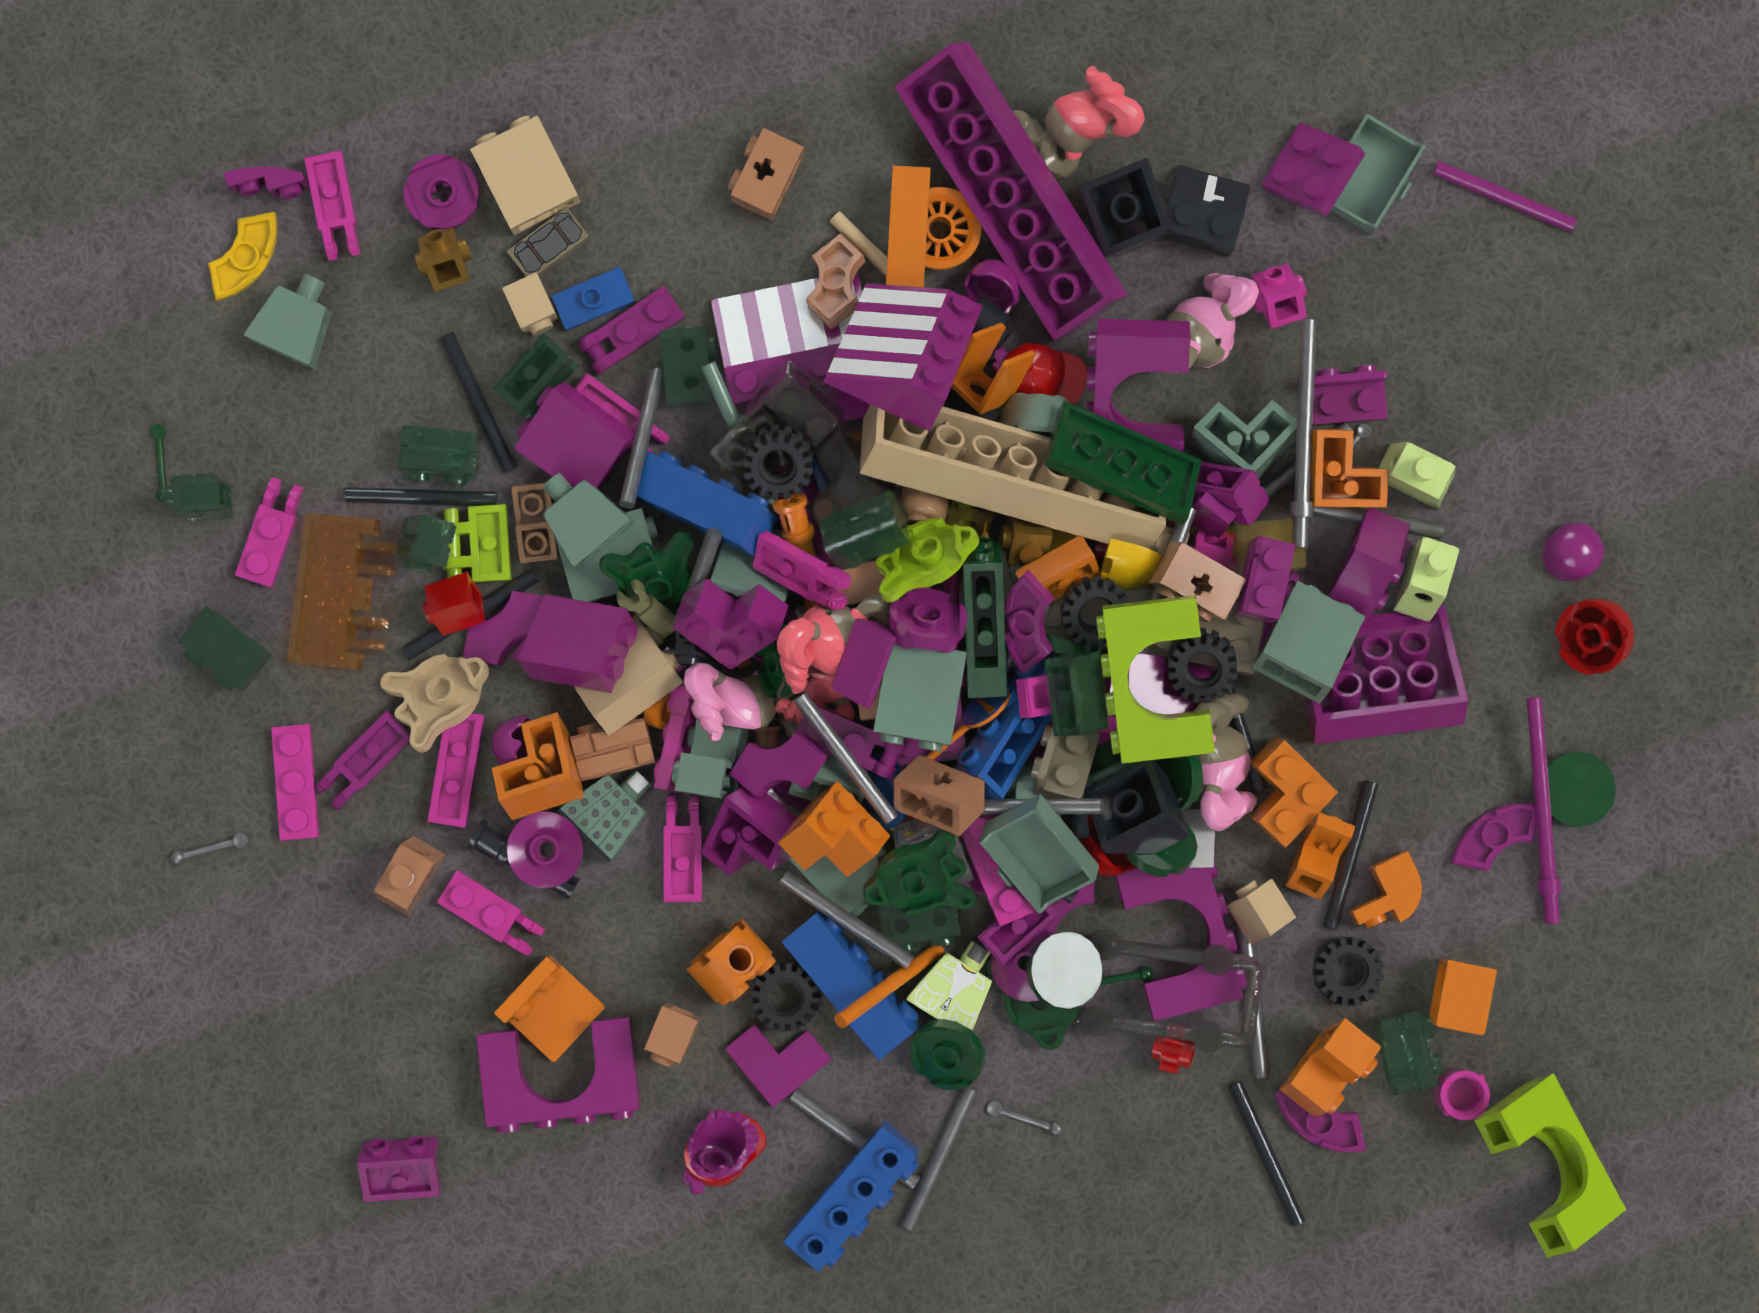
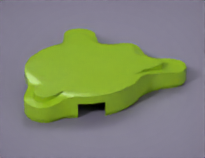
M942 518L922 520L907 527H895L888 524L879 525L874 530L873 538L878 546L888 550V553L879 556L875 561L878 571L885 576L879 587L882 599L886 602H894L910 590L932 586L950 578L960 569L967 556L977 548L979 537L975 529L960 527L956 524L950 526L945 524Z

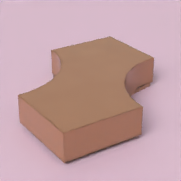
M841 233L812 255L814 263L819 268V279L815 289L806 298L808 308L831 330L854 312L858 299L852 291V284L857 271L866 262L864 255Z

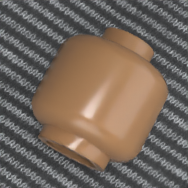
M902 486L897 504V513L906 527L930 518H942L945 521L951 499Z

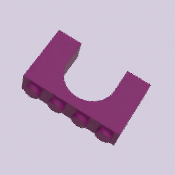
M1097 318V333L1089 332L1088 355L1096 356L1095 367H1088L1087 390H1094V402L1086 401V410L1183 452V424H1156L1132 421L1119 413L1111 401V395L1121 381L1136 373H1188L1191 340L1190 321Z
M1215 861L1214 867L1188 868L1183 874L1178 876L1175 873L1168 874L1167 877H1156L1144 873L1138 868L1124 875L1114 876L1123 909L1126 910L1166 899H1177L1191 905L1200 914L1206 927V947L1195 965L1184 972L1142 983L1151 1020L1153 1021L1243 999L1241 990L1247 988L1246 979L1242 967L1235 968L1232 953L1237 952V945L1232 929L1225 930L1222 916L1227 915L1228 911L1223 893L1216 894L1212 880L1218 878Z
M632 1016L594 1020L591 1022L595 1056L594 1076L588 1088L581 1095L565 1101L547 1099L536 1093L528 1084L522 1067L518 1029L476 1035L486 1127L496 1126L497 1133L520 1130V1123L534 1122L535 1129L558 1126L557 1119L572 1118L573 1124L595 1122V1115L610 1113L611 1120L634 1117L633 1110L641 1108Z

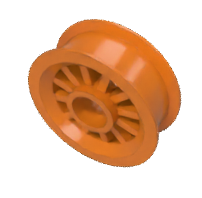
M947 187L929 188L928 213L930 217H928L925 267L933 270H947L960 265L974 253L980 241L982 226L961 192ZM934 205H940V213L935 212ZM945 206L953 208L948 215L944 214ZM959 212L962 217L953 221V218ZM936 222H943L949 226L951 233L944 239H937L930 234L929 228ZM965 224L967 225V230L956 229ZM956 237L967 238V239H966L965 243H962V242H961L960 240H958ZM949 244L956 247L958 251L953 254ZM932 246L935 247L934 256L927 254ZM944 247L947 256L939 257L940 248Z

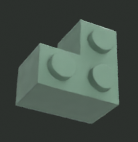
M1271 400L1246 425L1218 402L1194 426L1190 445L1211 463L1254 470L1258 479H1260L1296 441L1297 420Z
M697 719L696 725L691 726L688 734V747L692 748L691 754L681 752L680 760H676L673 766L672 782L676 783L675 791L724 800L726 796L737 791L740 783L730 775V772L746 748L749 729L722 724L724 728L723 735L719 741L714 742L710 741L707 731L702 729Z

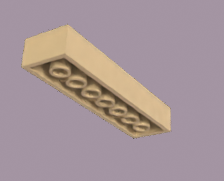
M871 404L863 418L860 474L1106 544L1112 538L1152 549L1166 526V518L1044 466L1051 440L1050 437L946 407L941 408L930 431Z

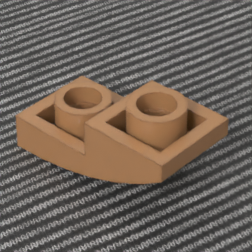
M547 481L518 484L511 487L520 563L558 559L555 535L543 515L553 505L552 498L543 488Z

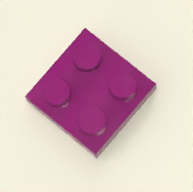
M1299 122L1261 185L1271 194L1327 217L1365 156V153L1357 145Z

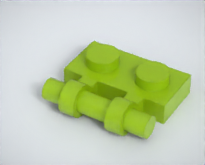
M502 504L468 507L469 522H459L457 508L443 509L444 524H440L441 536L445 537L446 558H442L443 570H447V578L461 574L462 569L472 568V580L475 583L512 581L508 506ZM470 535L471 556H461L460 536Z

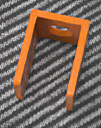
M1002 323L972 334L951 386L979 414L1008 404L1009 398L1016 393L1036 357L1033 351L1026 352L1005 360L993 380L986 375L983 369L1006 328ZM977 385L986 390L985 396L976 394L970 386Z
M1440 958L1428 1018L1429 1024L1484 1035L1497 970Z

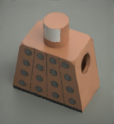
M415 836L404 841L397 849L374 889L377 899L411 917L446 854Z

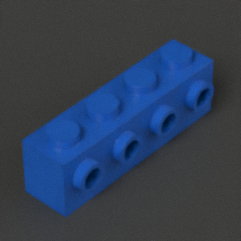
M647 451L636 497L638 502L704 534L707 533L709 528H716L722 532L721 542L755 557L758 535L766 530L771 532L779 519L767 509L770 504L768 501L751 492L745 497L738 493L740 491L738 487L720 478L718 483L709 480L710 475L694 465H690L688 469L679 466L680 460L664 451H661L659 456Z
M1048 654L1024 675L1015 666V672L1007 683V687L1011 692L1008 704L997 717L987 724L977 727V733L971 743L959 755L958 764L954 769L983 780L984 798H1004L1041 738L1046 723L1049 724L1055 715L1053 713L1032 718H1020L1016 679L1070 670L1055 654Z
M818 911L783 940L782 943L840 1012L888 976L882 971H876L868 961L870 957L866 949L859 942H853L844 932L845 928ZM894 992L849 1024L878 1060H881L921 1026L917 1021L918 1014L907 1001H901Z
M884 1120L787 1233L783 1243L817 1272L825 1264L831 1268L845 1252L841 1245L850 1235L856 1239L870 1223L866 1216L875 1206L881 1210L892 1198L895 1192L890 1188L899 1178L906 1181L917 1169L919 1163L915 1159L918 1157L920 1149Z

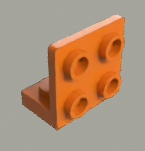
M552 955L545 957L494 1014L504 1023L510 1022L546 1057L555 1062L605 1009V1005Z

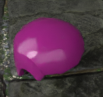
M988 259L978 263L968 273L964 282L969 299L976 302L981 298H988L1006 313L1018 303L1021 288L1012 270L1000 260Z
M1571 522L1558 528L1546 538L1542 559L1547 571L1558 580L1577 582L1592 575L1602 564L1605 548L1599 533L1590 525L1582 522Z
M521 715L509 719L496 728L492 739V751L499 765L528 756L521 727L522 723L530 721L527 716Z

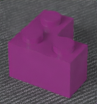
M1368 507L1353 534L1347 556L1332 582L1328 597L1337 602L1350 605L1356 612L1364 615V620L1367 622L1374 609L1381 611L1390 593V590L1386 589L1390 582L1396 584L1403 572L1405 563L1402 561L1411 545V541L1406 539L1410 524L1377 509Z
M706 578L683 594L672 628L715 658L719 663L732 670L778 639L788 605L760 584L735 600Z
M742 787L726 796L701 850V854L727 875H731L755 859L771 871L792 858L778 842L798 817L768 793L763 797H757L745 787Z

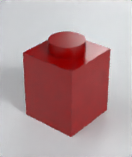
M467 572L425 586L426 602L422 604L425 618L429 624L434 623L443 636L485 622L482 592Z

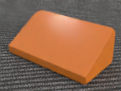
M1082 536L1075 537L1015 572L1017 579H1019L1029 569L1054 597L1052 602L1064 596L1065 592L1069 593L1071 590L1070 586L1074 582L1079 584L1082 582L1081 578L1088 576L1089 579H1094V575L1099 576L1101 574L1095 556Z

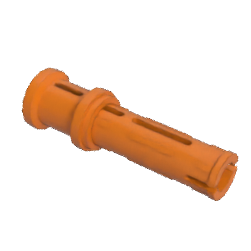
M794 493L791 494L790 499L785 500L784 496L773 502L774 512L779 513L783 527L781 538L817 558L812 541L815 529L814 525L809 523L805 510V505L807 504L806 496ZM803 597L805 607L808 609L813 605L819 604L815 600L810 601Z

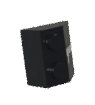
M1148 158L1141 159L1079 186L1104 257L1120 256L1157 241L1173 230Z
M1178 164L1166 205L1173 230L1162 238L1230 257L1235 248L1244 217L1250 185Z
M1154 760L1136 762L1085 788L1084 795L1086 799H1103V814H1091L1102 850L1106 854L1157 853L1190 836L1169 776Z

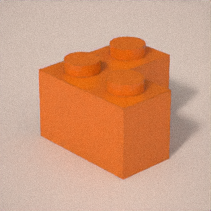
M1312 428L1309 502H1313L1314 507H1387L1388 469L1352 467L1353 430Z
M558 713L522 723L521 727L528 756L492 768L498 800L511 820L584 798L570 733Z
M1274 736L1251 760L1250 765L1275 790L1249 817L1275 842L1286 848L1335 797L1338 791L1284 739Z
M836 781L809 802L778 844L804 871L826 855L848 877L874 858L890 835L857 802L854 796Z
M1344 1018L1320 1032L1279 1090L1314 1118L1327 1112L1332 1114L1345 1098L1341 1094L1348 1083L1354 1084L1360 1077L1365 1079L1376 1067L1378 1060L1374 1057L1381 1049V1046Z

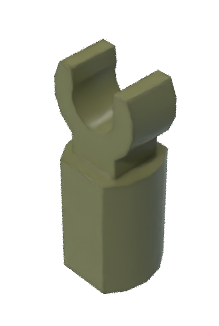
M633 579L631 585L636 594L628 597L621 591H618L616 595L619 606L626 608L627 611H634L635 616L658 636L665 639L675 631L672 625L676 615L654 596L646 595L643 583Z

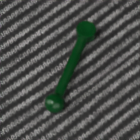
M156 424L151 428V435L156 439L159 489L156 492V499L164 503L171 496L170 491L166 489L163 438L166 436L167 431L164 426Z
M1144 966L1136 972L1102 977L1100 985L1135 979L1149 981L1153 977V970L1148 966Z

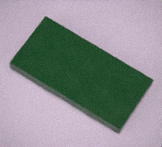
M1063 401L1057 413L1044 466L1184 525L1190 515L1202 460L1067 401Z

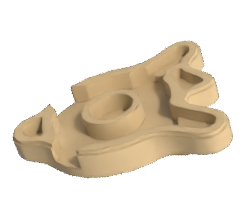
M441 654L423 661L411 671L402 673L388 672L382 676L381 688L389 695L404 698V702L395 710V717L401 723L411 727L409 742L414 750L421 753L428 751L440 733L460 724L471 715L479 702L482 685L489 675V668L478 657L466 659L462 657H447L445 654Z

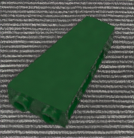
M979 537L977 548L967 556L963 563L964 607L968 617L965 630L968 698L1007 697L1000 542H993L991 538Z

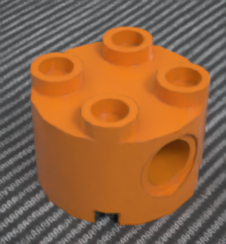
M743 919L733 923L729 927L731 929L730 932L721 933L685 969L711 999L722 1006L726 1005L729 1001L734 1002L749 988V985L745 982L746 980L750 981L757 975L761 976L776 962L771 956L773 952ZM729 959L733 962L734 968L730 965Z

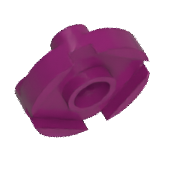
M444 154L428 156L416 163L403 190L405 204L416 221L430 230H443L449 227L457 229L471 219L479 206L480 186L472 169L464 162ZM438 184H443L445 188L452 187V193L448 195L449 200L446 202H441L440 199L433 200L432 194L437 192L436 186Z
M917 588L908 591L906 597L891 602L888 625L896 637L895 643L902 648L911 649L915 647L950 653L956 649L957 642L965 634L968 618L966 609L961 603L959 608L951 603V596L945 592L929 588Z

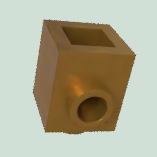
M1007 515L1006 523L1000 529L999 542L1001 548H1005L1008 564L1027 565L1049 553L1053 535L1050 527Z

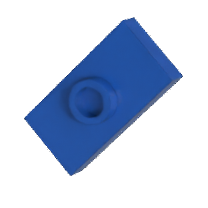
M621 267L551 295L566 332L636 303Z

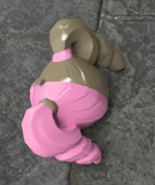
M1208 274L1204 277L1203 285L1205 290L1212 294V298L1194 297L1180 303L1174 312L1167 317L1166 321H1190L1189 368L1192 365L1210 368L1224 362L1229 357L1234 345L1235 318L1245 314L1254 306L1259 293L1256 282L1233 275ZM1163 372V373H1165V374H1167V375H1177V374H1180V373Z
M696 662L685 671L684 685L694 701L691 706L695 718L699 720L702 729L707 731L710 741L715 742L721 739L724 732L722 724L741 729H757L768 726L774 719L776 713L775 705L780 699L771 698L766 694L761 686L758 670L752 675L736 679L725 676L708 663ZM794 694V696H792V697H790V698H788V699L794 700V699H795L796 697H798L799 695H798V694ZM778 713L779 722L790 739L796 733L798 725L796 722L785 719L782 713Z
M1225 693V696L1221 699L1213 696V702L1206 703V701H1203L1194 710L1210 709L1215 753L1194 755V757H1199L1203 772L1201 789L1203 796L1200 802L1201 815L1208 827L1216 831H1222L1230 827L1234 822L1252 811L1257 803V797L1251 792H1238L1236 790L1240 783L1245 780L1251 763L1248 743L1244 735L1228 726L1232 718H1236L1238 714L1244 713L1249 705V700L1238 693Z

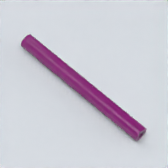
M1438 161L1433 175L1570 233L1577 222V219L1441 161Z

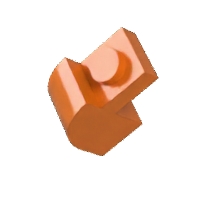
M1319 812L1315 820H1312L1307 825L1285 886L1321 900L1333 882L1339 857L1352 839L1355 826L1343 822L1338 817L1328 816Z
M1401 851L1368 867L1381 895L1348 910L1354 925L1364 923L1366 928L1373 927L1387 920L1385 913L1390 911L1394 922L1401 923L1416 910L1422 894L1421 878L1409 852Z

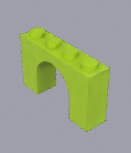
M1196 595L1103 606V615L1096 616L1099 639L1107 640L1108 654L1101 655L1103 677H1111L1113 692L1106 693L1108 716L1116 715L1117 730L1110 731L1113 754H1121V762L1123 764L1215 753L1210 709L1175 714L1155 713L1143 707L1135 699L1128 683V672L1132 661L1147 646L1162 641L1201 637Z
M1554 1073L1523 1084L1474 1120L1492 1154L1518 1147L1532 1136H1535L1543 1141L1555 1156L1561 1175L1559 1196L1550 1208L1529 1223L1547 1258L1575 1251L1626 1211L1621 1198Z

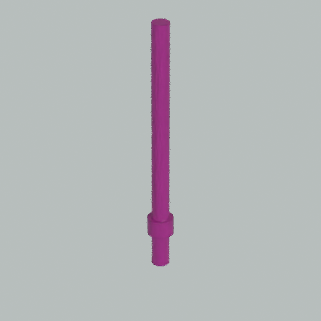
M1534 696L1527 697L1526 702L1541 877L1537 878L1538 894L1543 896L1545 924L1560 923L1558 894L1562 891L1561 879L1559 876H1556L1542 697Z

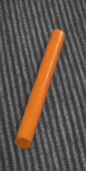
M935 942L914 957L907 969L904 967L899 968L836 1014L834 1020L837 1026L845 1028L942 957L945 953L943 946Z

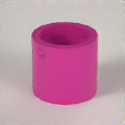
M1458 1067L1448 1069L1440 1074L1434 1083L1433 1096L1435 1103L1443 1111V1114L1465 1121L1476 1119L1482 1115L1488 1107L1490 1100L1489 1086L1484 1080L1485 1075H1478L1473 1071Z

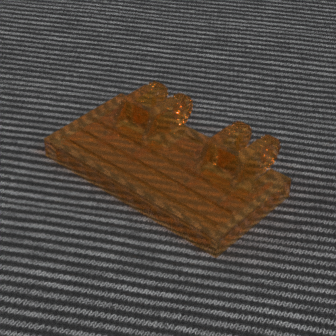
M305 513L287 655L288 663L362 671L364 655L350 653L349 648L385 651L386 643L380 640L356 639L357 627L359 625L374 629L388 628L389 620L353 615L354 610L370 612L373 579L358 577V574L393 577L395 573V568L390 567V565L365 564L367 551L382 554L397 553V544L363 540V535L379 537L380 520Z

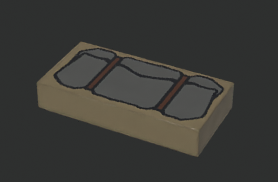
M565 207L507 250V253L525 277L535 272L540 276L589 240L590 237L570 210Z

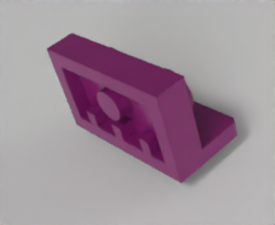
M1365 365L1353 368L1354 373L1339 374V369L1336 368L1316 371V376L1314 377L1312 426L1388 419L1384 382L1387 379V370L1377 371L1376 365Z
M414 1136L403 1140L388 1141L386 1139H375L363 1143L357 1166L364 1202L440 1197L442 1188L436 1157L439 1146L438 1138Z

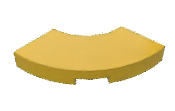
M275 212L237 219V236L232 247L221 258L208 263L216 301L227 299L242 292L267 267L277 240V216Z

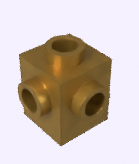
M453 227L443 230L436 229L430 231L425 236L417 238L420 253L414 255L421 276L428 275L434 292L470 281L466 262L472 260L471 253L465 238L458 240Z

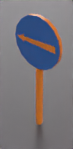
M1008 687L1007 697L975 698L967 706L962 716L963 725L953 733L951 745L970 728H977L987 724L1001 713L1010 700L1011 692ZM942 745L941 752L932 751L926 758L934 760L949 746Z

